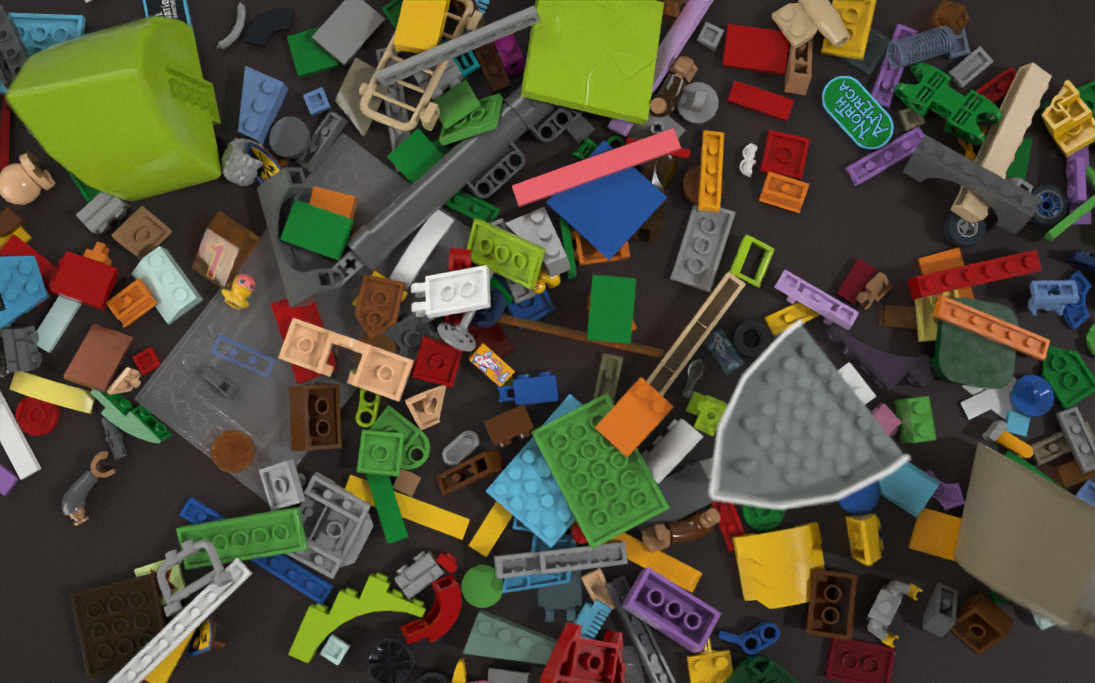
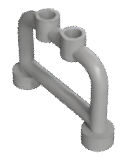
M191 539L181 544L182 551L178 552L175 549L165 554L167 560L159 566L157 580L167 603V606L164 607L167 617L174 616L183 610L180 600L213 580L217 587L229 584L234 580L230 571L225 572L217 550L210 541L202 539L194 542V539ZM206 549L215 570L177 593L172 594L165 576L166 571L170 567L180 564L183 559L198 553V550Z

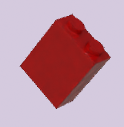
M66 251L65 256H61L58 262L59 270L57 275H54L50 281V291L54 295L104 312L107 305L106 302H108L119 276V271L115 267Z

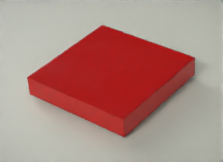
M769 130L760 172L768 173L770 171L801 181L810 139Z
M423 336L411 377L452 387L463 351L451 346L446 341Z

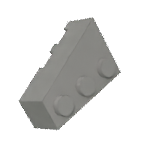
M544 207L505 223L508 232L546 248L541 268L550 277L571 269L567 255Z

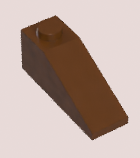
M499 450L485 451L436 475V479L442 495L445 496L503 472L505 466Z

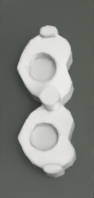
M752 143L744 148L743 156L745 159L742 160L739 166L740 171L748 177H751L752 166L756 163L753 158L755 157L757 146Z

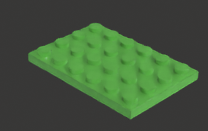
M608 393L531 432L591 549L669 509L638 448L636 447L626 457L595 429L615 406Z

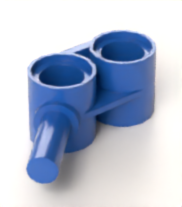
M767 620L762 621L753 630L746 631L740 635L721 630L718 633V639L736 643L748 654L759 652L776 642L780 636L779 628L773 622ZM773 627V634L765 637V628ZM748 638H754V646L750 648L745 647V641Z

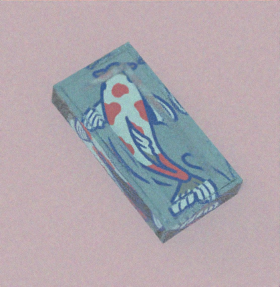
M721 328L703 341L726 375L744 364V361Z

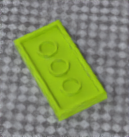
M479 218L474 219L466 248L471 250L473 263L479 266L486 265L489 270L528 289H535L546 248Z

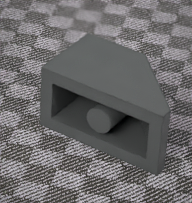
M938 582L924 612L923 629L940 637H943L955 624L958 591Z

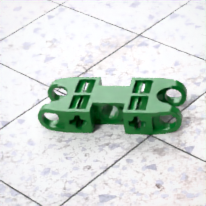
M916 62L911 67V71L917 77L919 84L911 85L907 83L906 85L898 83L894 88L896 96L907 107L923 117L931 109L947 119L944 130L960 140L973 145H981L985 140V135L979 130L980 127L977 126V122L997 124L1003 118L1000 109L989 99L972 89L966 97L949 87L951 76L923 62Z

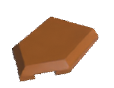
M363 274L354 316L370 340L396 325L405 282Z

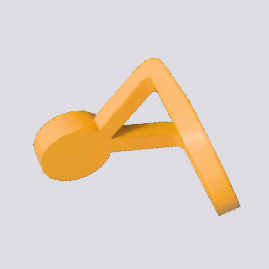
M979 126V130L985 134L988 130L987 127ZM958 138V142L966 151L965 157L974 161L976 154L973 152V144L968 143L967 146L963 140Z

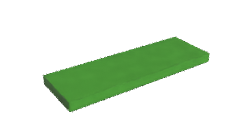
M299 507L176 528L181 551L183 550L181 544L191 539H194V542L202 539L208 540L216 548L222 564L231 563L236 558L243 561L308 549ZM204 548L198 550V553L183 559L185 570L213 565L207 550Z

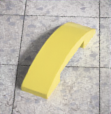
M25 371L15 372L10 385V390L90 414L96 400L90 393L91 391L39 377Z

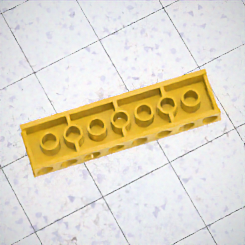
M403 0L393 43L396 52L406 51L420 54L441 45L450 0Z

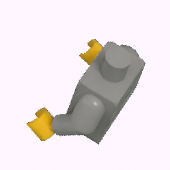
M896 580L890 581L888 585L883 584L866 618L869 621L868 630L881 639L883 644L895 648L893 640H899V637L887 632L886 629L897 611L903 594L916 601L919 599L916 597V594L919 591L922 592V589L914 584L908 585Z

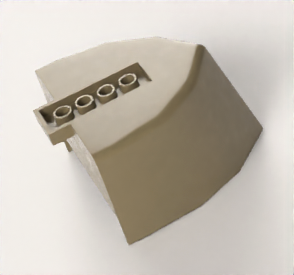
M978 442L954 552L955 561L973 577L1041 617L1066 630L1082 631L1095 638V507L1030 469Z

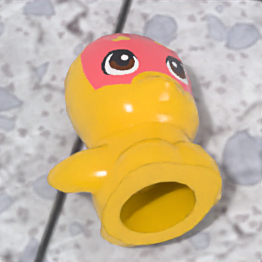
M248 274L237 275L233 281L231 291L227 289H222L221 291L225 297V303L236 309L247 308L249 302L246 299L255 289L256 283L253 277Z

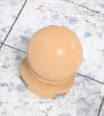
M28 151L19 156L21 164L13 163L8 165L0 173V195L7 202L16 205H26L33 202L40 195L41 188L50 190L55 184L48 170L42 171L36 164L39 160Z

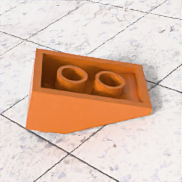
M641 377L595 429L624 456L628 457L669 413L673 406Z

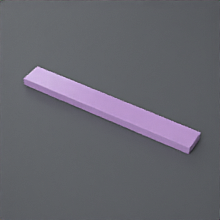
M689 0L661 42L657 51L652 95L713 0ZM613 118L607 127L611 131L626 137L634 123Z

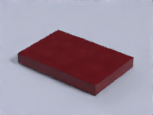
M831 638L824 677L847 683H890L896 647L892 648L887 645L857 639L848 641Z

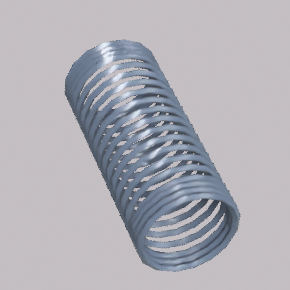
M945 25L892 41L887 47L888 60L893 67L901 68L952 52L956 45L955 35L952 29ZM942 30H944V31L946 32V34H947V36H948V38H949V43H950L949 49H948V40H947V37H946L945 33H944ZM941 32L943 33V35H944V37H945V40H946V49H945L944 38H943ZM894 44H895V57H896L898 63L896 62V60H895V58H894V54H893ZM897 47H898V54H899V57H900L901 62L899 61V59H898V57H897V52H896V48H897Z

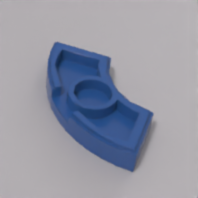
M1075 270L1067 281L1075 280L1080 299L1077 303H1067L1062 311L1071 329L1077 328L1090 316L1086 309L1085 299L1092 285L1079 270Z

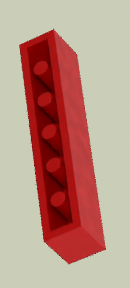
M1037 250L924 274L907 279L912 300L1027 275L1042 269Z

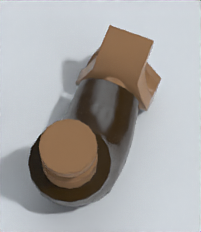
M680 55L676 58L668 71L670 73L662 87L651 98L649 111L653 116L658 118L666 117L675 109L685 88V81L690 82L698 70L693 63L694 60Z

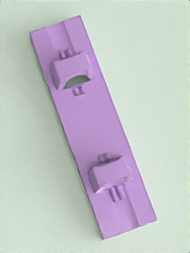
M787 270L783 271L775 285L776 289L788 295L786 301L792 304L796 300L826 317L823 322L829 326L834 322L849 331L859 314L856 310Z

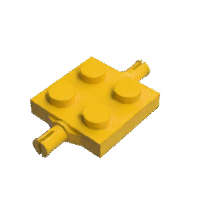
M710 637L705 643L703 651L686 656L690 683H724L733 672L730 650H712Z

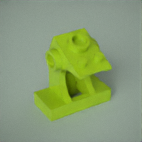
M693 391L685 411L698 416L693 428L714 436L728 405L709 395H702Z

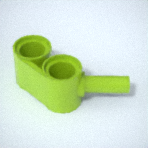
M356 368L352 369V370L349 372V374H350V373L356 374L357 369H356ZM360 388V401L356 421L362 427H369L377 419L381 395L375 393V400L368 402L365 399V393L368 390ZM364 411L371 413L372 420L370 423L362 421L361 415Z

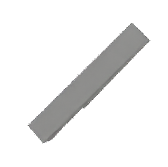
M625 542L601 544L593 549L590 546L494 556L497 579L628 564Z

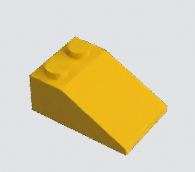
M865 513L845 516L852 559L865 565H872L882 558L881 551H884L883 540L879 538L878 530L881 529V524L876 514Z

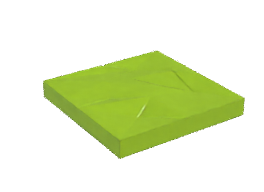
M536 0L535 8L541 21L533 24L531 27L521 97L644 125L649 117L664 2L657 0Z

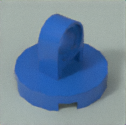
M1025 375L1016 380L1009 393L1013 408L1018 413L1021 412L1029 418L1039 417L1047 413L1053 406V389L1046 380L1036 375Z

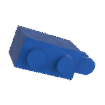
M551 372L538 373V377L530 378V374L517 375V380H513L512 386L497 387V391H500L498 402L515 401L516 406L558 401L556 375L551 376ZM509 389H514L515 397L509 398Z

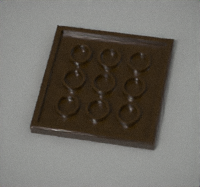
M156 572L69 594L88 678L120 671L167 626Z

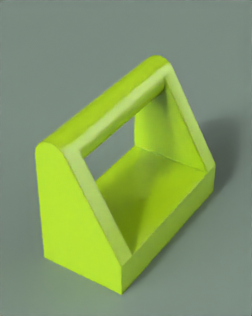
M745 235L742 238L729 272L742 282L760 288L775 249L754 237ZM751 245L765 251L754 280L740 273Z

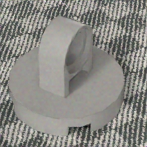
M694 82L685 86L676 108L685 122L692 125H701L714 117L718 109V97L711 86L702 82Z

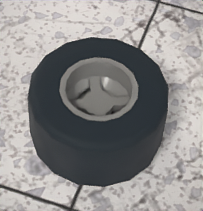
M956 213L949 215L943 225V234L946 240L957 248H967L977 244L986 232L984 219L969 223Z

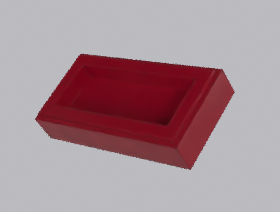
M858 258L836 292V295L855 305L857 302L855 298L864 291L865 286L869 283L877 269Z

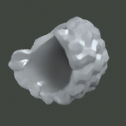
M235 138L234 141L228 144L222 157V173L229 181L240 186L253 184L257 176V169L263 165L262 161L253 159L248 154L247 142L264 148L262 143H257L252 139Z

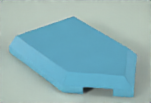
M908 461L888 475L876 480L880 495L916 518L940 484V481Z

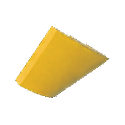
M1067 80L1064 82L1063 88L1058 95H1055L1051 105L1042 114V119L1048 131L1066 157L1095 141V119L1092 117V111L1080 98L1079 91Z

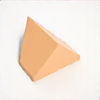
M442 385L405 400L420 430L440 423L439 418L446 386Z

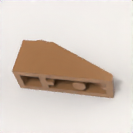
M813 39L796 49L791 44L789 45L785 75L786 93L806 95L811 80Z

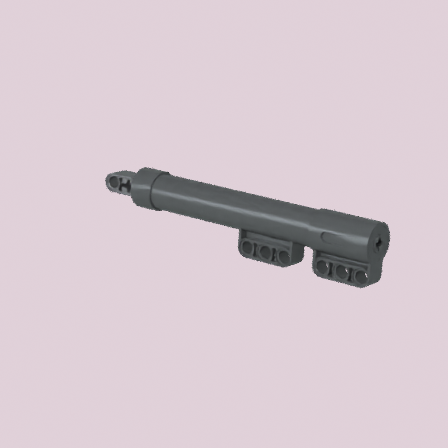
M521 84L503 100L496 129L462 139L366 226L362 225L347 239L346 244L351 250L331 267L332 272L340 274V281L335 284L336 288L343 285L364 265L371 271L375 270L390 256L389 253L464 186H467L478 198H488L524 166L525 157L514 142L526 131H529L541 143L550 142L585 111H576L572 108L521 97ZM558 113L563 114L565 117L563 125L559 124L556 120ZM543 127H546L550 131V135L547 139L543 138L541 135V129ZM511 155H516L519 159L516 167L512 166L509 162ZM496 169H500L503 172V178L500 181L494 178L493 174ZM480 183H485L488 187V191L484 195L478 191ZM355 259V268L352 269L351 267H348L346 269L345 266L347 265V263L345 262V260Z

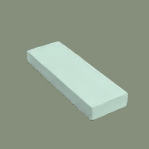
M59 296L37 330L39 335L37 346L51 353L81 304Z

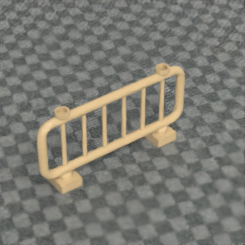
M455 0L465 5L462 17L447 13L448 17L459 21L453 35L443 32V36L449 38L450 41L462 36L465 28L467 33L483 27L485 23L483 13L475 10L472 16L474 6L471 0ZM396 31L375 72L386 68L391 59L398 62L405 60L393 55L395 52L393 43ZM449 60L438 64L435 71L423 70V72L432 75L425 90L402 80L396 82L423 93L417 108L375 92L379 81L376 79L374 72L369 84L363 82L360 86L359 94L363 95L360 101V110L368 118L400 131L412 130L417 126L420 119L423 127L432 131L440 115V110L437 104L429 103ZM372 95L413 111L414 114L410 121L403 123L371 110L368 107Z

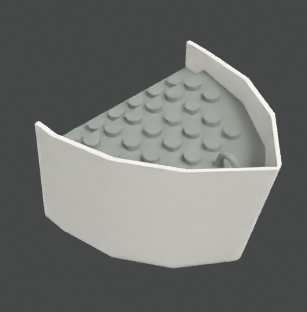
M800 319L784 331L743 375L718 427L710 496L715 500L777 509L836 500L888 475L908 461L910 457L900 451L865 406L876 395L850 362L837 371L802 326L803 322Z

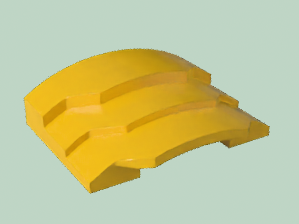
M818 522L794 525V528L767 533H751L732 537L744 601L757 600L769 609L810 602L813 569H825Z

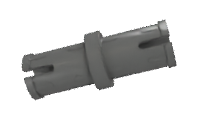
M106 417L101 419L107 436L105 439L106 442H109L114 460L128 456L122 440L124 437L123 433H120L119 428Z

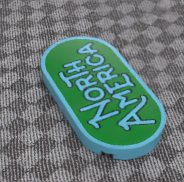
M839 76L827 83L822 93L823 107L836 123L861 148L871 150L884 146L893 134V121L883 107L853 77Z

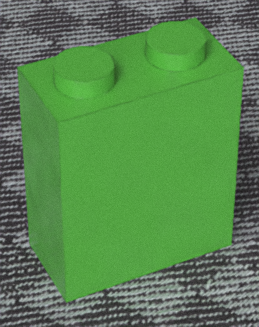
M929 396L894 400L896 417L902 422L898 426L901 442L918 443L936 440Z

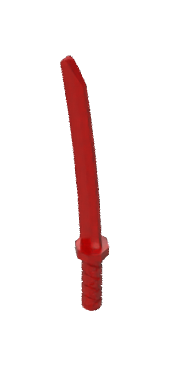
M0 95L3 97L0 129L1 172L4 167L9 165L11 105L6 95Z

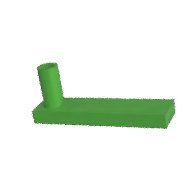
M1089 166L1085 169L1086 182L1095 190V171ZM1095 195L1048 231L1042 238L1049 244L1095 207Z

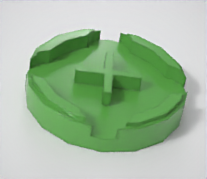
M479 564L470 568L464 575L462 593L471 605L478 608H487L494 605L501 598L504 580L503 578H496L495 568L492 566Z

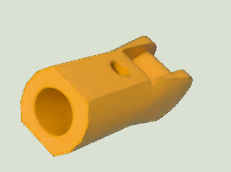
M1006 430L995 441L1021 458H1029L1034 453L1031 446L1020 441Z

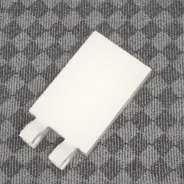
M484 265L425 276L424 283H414L411 285V292L415 293L416 298H422L426 295L425 302L412 303V312H416V317L427 315L428 318L491 307L489 268Z

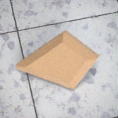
M129 367L125 368L110 384L106 392L112 395L131 391L133 387L137 388L140 385L138 380L141 376L140 371Z

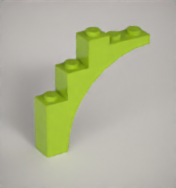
M380 572L372 573L361 596L358 595V591L347 587L346 590L341 589L331 611L328 610V606L320 603L310 605L288 655L309 663L324 639L339 625L356 616L370 612L390 610L423 617L428 606L423 605L424 601L412 597V600L404 596V592L394 588L392 591L389 590L392 581L388 580V576Z

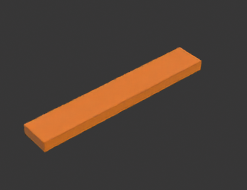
M943 295L938 296L933 317L1038 360H1045L1050 343L1049 339Z

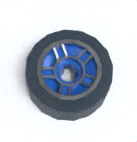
M1044 185L1031 191V194L1042 200L1033 216L1029 219V222L1036 226L1045 227L1063 219L1067 213L1068 201L1062 190L1056 186ZM1043 202L1046 206H1048L1047 209H1044L1042 207Z

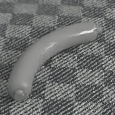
M241 2L237 6L236 24L231 33L218 42V49L223 50L230 46L242 32L246 11L245 6Z

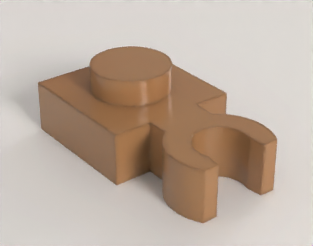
M879 272L865 286L867 290L858 294L855 299L860 302V307L867 310L872 305L873 300L878 302L892 289V286L886 275Z

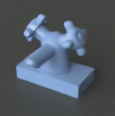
M1075 280L1032 281L1030 284L1032 297L1029 298L1028 309L1033 316L1037 315L1038 309L1050 312L1055 311L1059 316H1062V311L1067 303H1077L1080 299Z

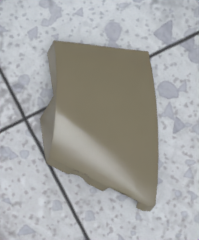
M355 58L335 102L346 113V117L356 126L360 135L364 137L373 119L365 116L360 110V101L363 95L359 94V89L363 82L369 84L376 68ZM379 82L375 92L385 95L390 85L383 87ZM372 95L368 107L377 112L383 99Z

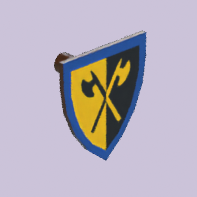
M247 142L250 157L263 162V165L257 169L256 176L261 185L288 165L286 158L277 161L268 149Z
M212 614L196 628L190 639L187 659L212 651V647L221 650L225 647V641L215 639L217 623L213 622Z

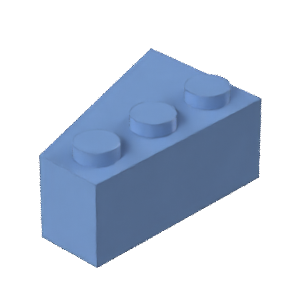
M245 66L238 132L243 137L252 139L257 143H262V145L264 144L288 91V87L284 82Z

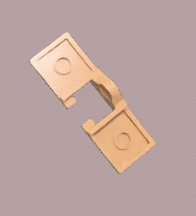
M295 318L292 319L278 357L279 359L331 377L334 366L328 365L326 362L332 346L336 344L363 354L356 374L350 373L347 383L400 402L414 364L413 360Z

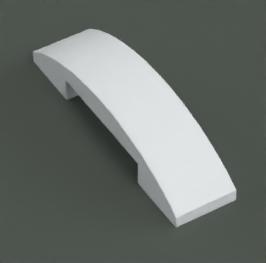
M437 210L415 236L395 267L390 279L405 282V289L408 290L418 276L421 267L455 220L442 211Z

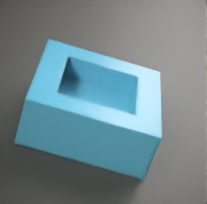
M1007 411L1005 423L1008 426L1005 430L1012 434L1027 436L1030 418L1022 413Z

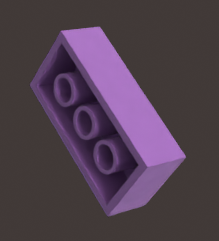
M649 567L641 570L621 606L693 653L702 651L721 615L719 611Z

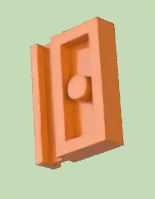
M768 171L759 201L800 213L809 183Z
M140 278L106 302V304L125 328L158 305L159 302L155 301L153 294Z

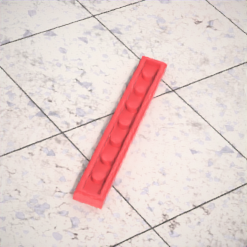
M672 128L512 185L518 205L521 207L681 150V146L675 130Z

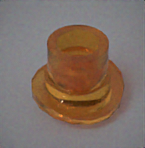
M662 0L664 2L663 14L678 17L682 4L687 3V0Z

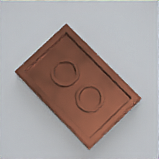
M93 323L65 372L64 378L106 393L134 338Z

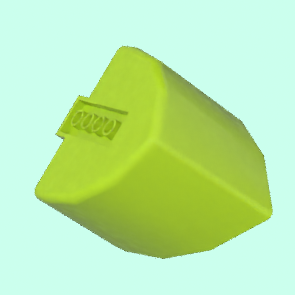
M150 16L58 42L30 56L6 94L10 105L49 155L86 185L122 200L134 202L215 180L221 176L222 167L213 125L221 124L213 83L203 79L193 29L181 20Z

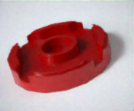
M28 396L19 402L16 408L15 419L24 433L31 436H43L56 428L60 420V410L56 404Z

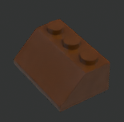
M339 384L290 386L291 451L342 448Z
M813 569L806 634L851 641L854 630L859 573Z

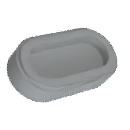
M471 430L461 433L443 450L442 458L444 462L451 466L461 463L478 448L480 444L478 434Z

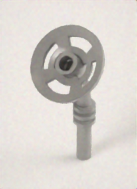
M489 270V282H490V280H491V278H492V276H493V271H491V270ZM476 310L467 311L460 324L440 323L437 330L442 339L459 350L473 351L477 344L467 328Z

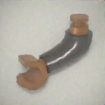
M101 451L96 454L91 462V469H88L69 488L62 499V512L64 516L69 514L70 518L75 520L73 523L75 526L89 519L88 515H84L86 511L83 507L86 505L85 498L99 480L98 477L105 478L116 473L115 467L109 470H102L99 467V461L106 459L109 451Z

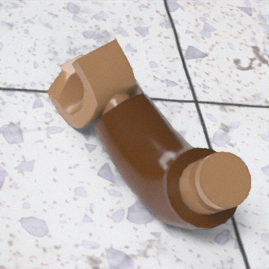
M714 508L706 512L698 511L693 516L684 520L656 524L642 529V539L650 552L666 549L670 543H683L701 539L713 531L714 524L720 521V515Z

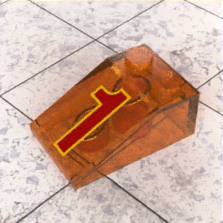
M218 211L205 231L192 269L221 289H227L261 238L221 211Z

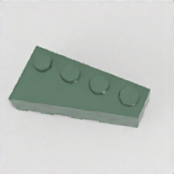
M480 609L463 654L547 665L558 640Z

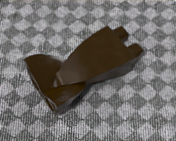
M664 155L633 167L664 194V188L671 182L677 171L680 158ZM665 201L639 228L647 230V242L657 243L660 232H663ZM639 229L630 239H638Z

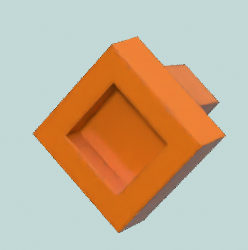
M100 242L96 243L93 250L86 249L83 256L109 266L112 263L108 257L110 249L106 247V244Z

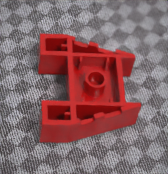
M566 623L540 679V683H625L624 672H626V666L623 663L621 651L623 649L622 633L605 630L604 642L580 638L582 625Z

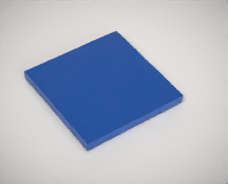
M603 141L588 158L611 151L613 148L606 141ZM631 167L557 193L546 204L606 259L610 260L667 197L638 170Z

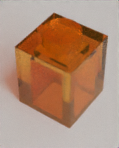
M943 0L932 15L937 28L946 25L956 35L960 34L971 19L964 5L948 0Z

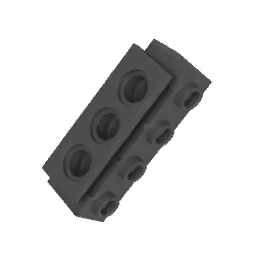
M0 5V78L3 85L10 89L30 54L11 14Z

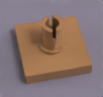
M142 205L133 215L129 216V219H126L112 234V237L142 260L173 231Z

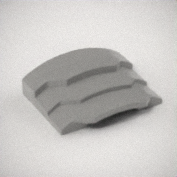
M316 472L304 492L306 494V501H303L299 508L308 549L286 554L333 579L340 567L353 564L358 558L374 526L368 513L371 504L336 485L335 481Z

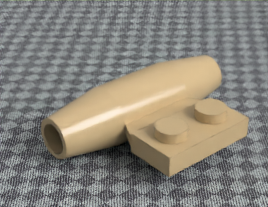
M797 0L798 3H789L772 13V19L794 49L813 39L817 30L836 48L841 47L850 39L840 15L829 0Z

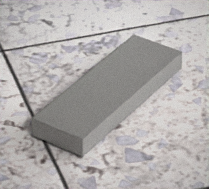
M1078 407L1056 413L1055 416L1081 473L1084 474L1095 470V444Z

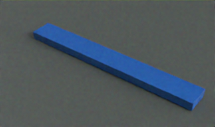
M193 496L189 498L179 514L192 524L228 519ZM285 554L249 559L322 605L325 604L335 588L334 585Z

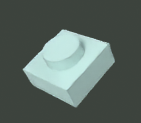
M332 634L320 655L339 665L351 645Z

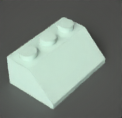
M161 246L142 258L132 272L136 280L140 278L143 280L153 294L155 301L159 302L155 307L167 324H171L203 300L168 250Z

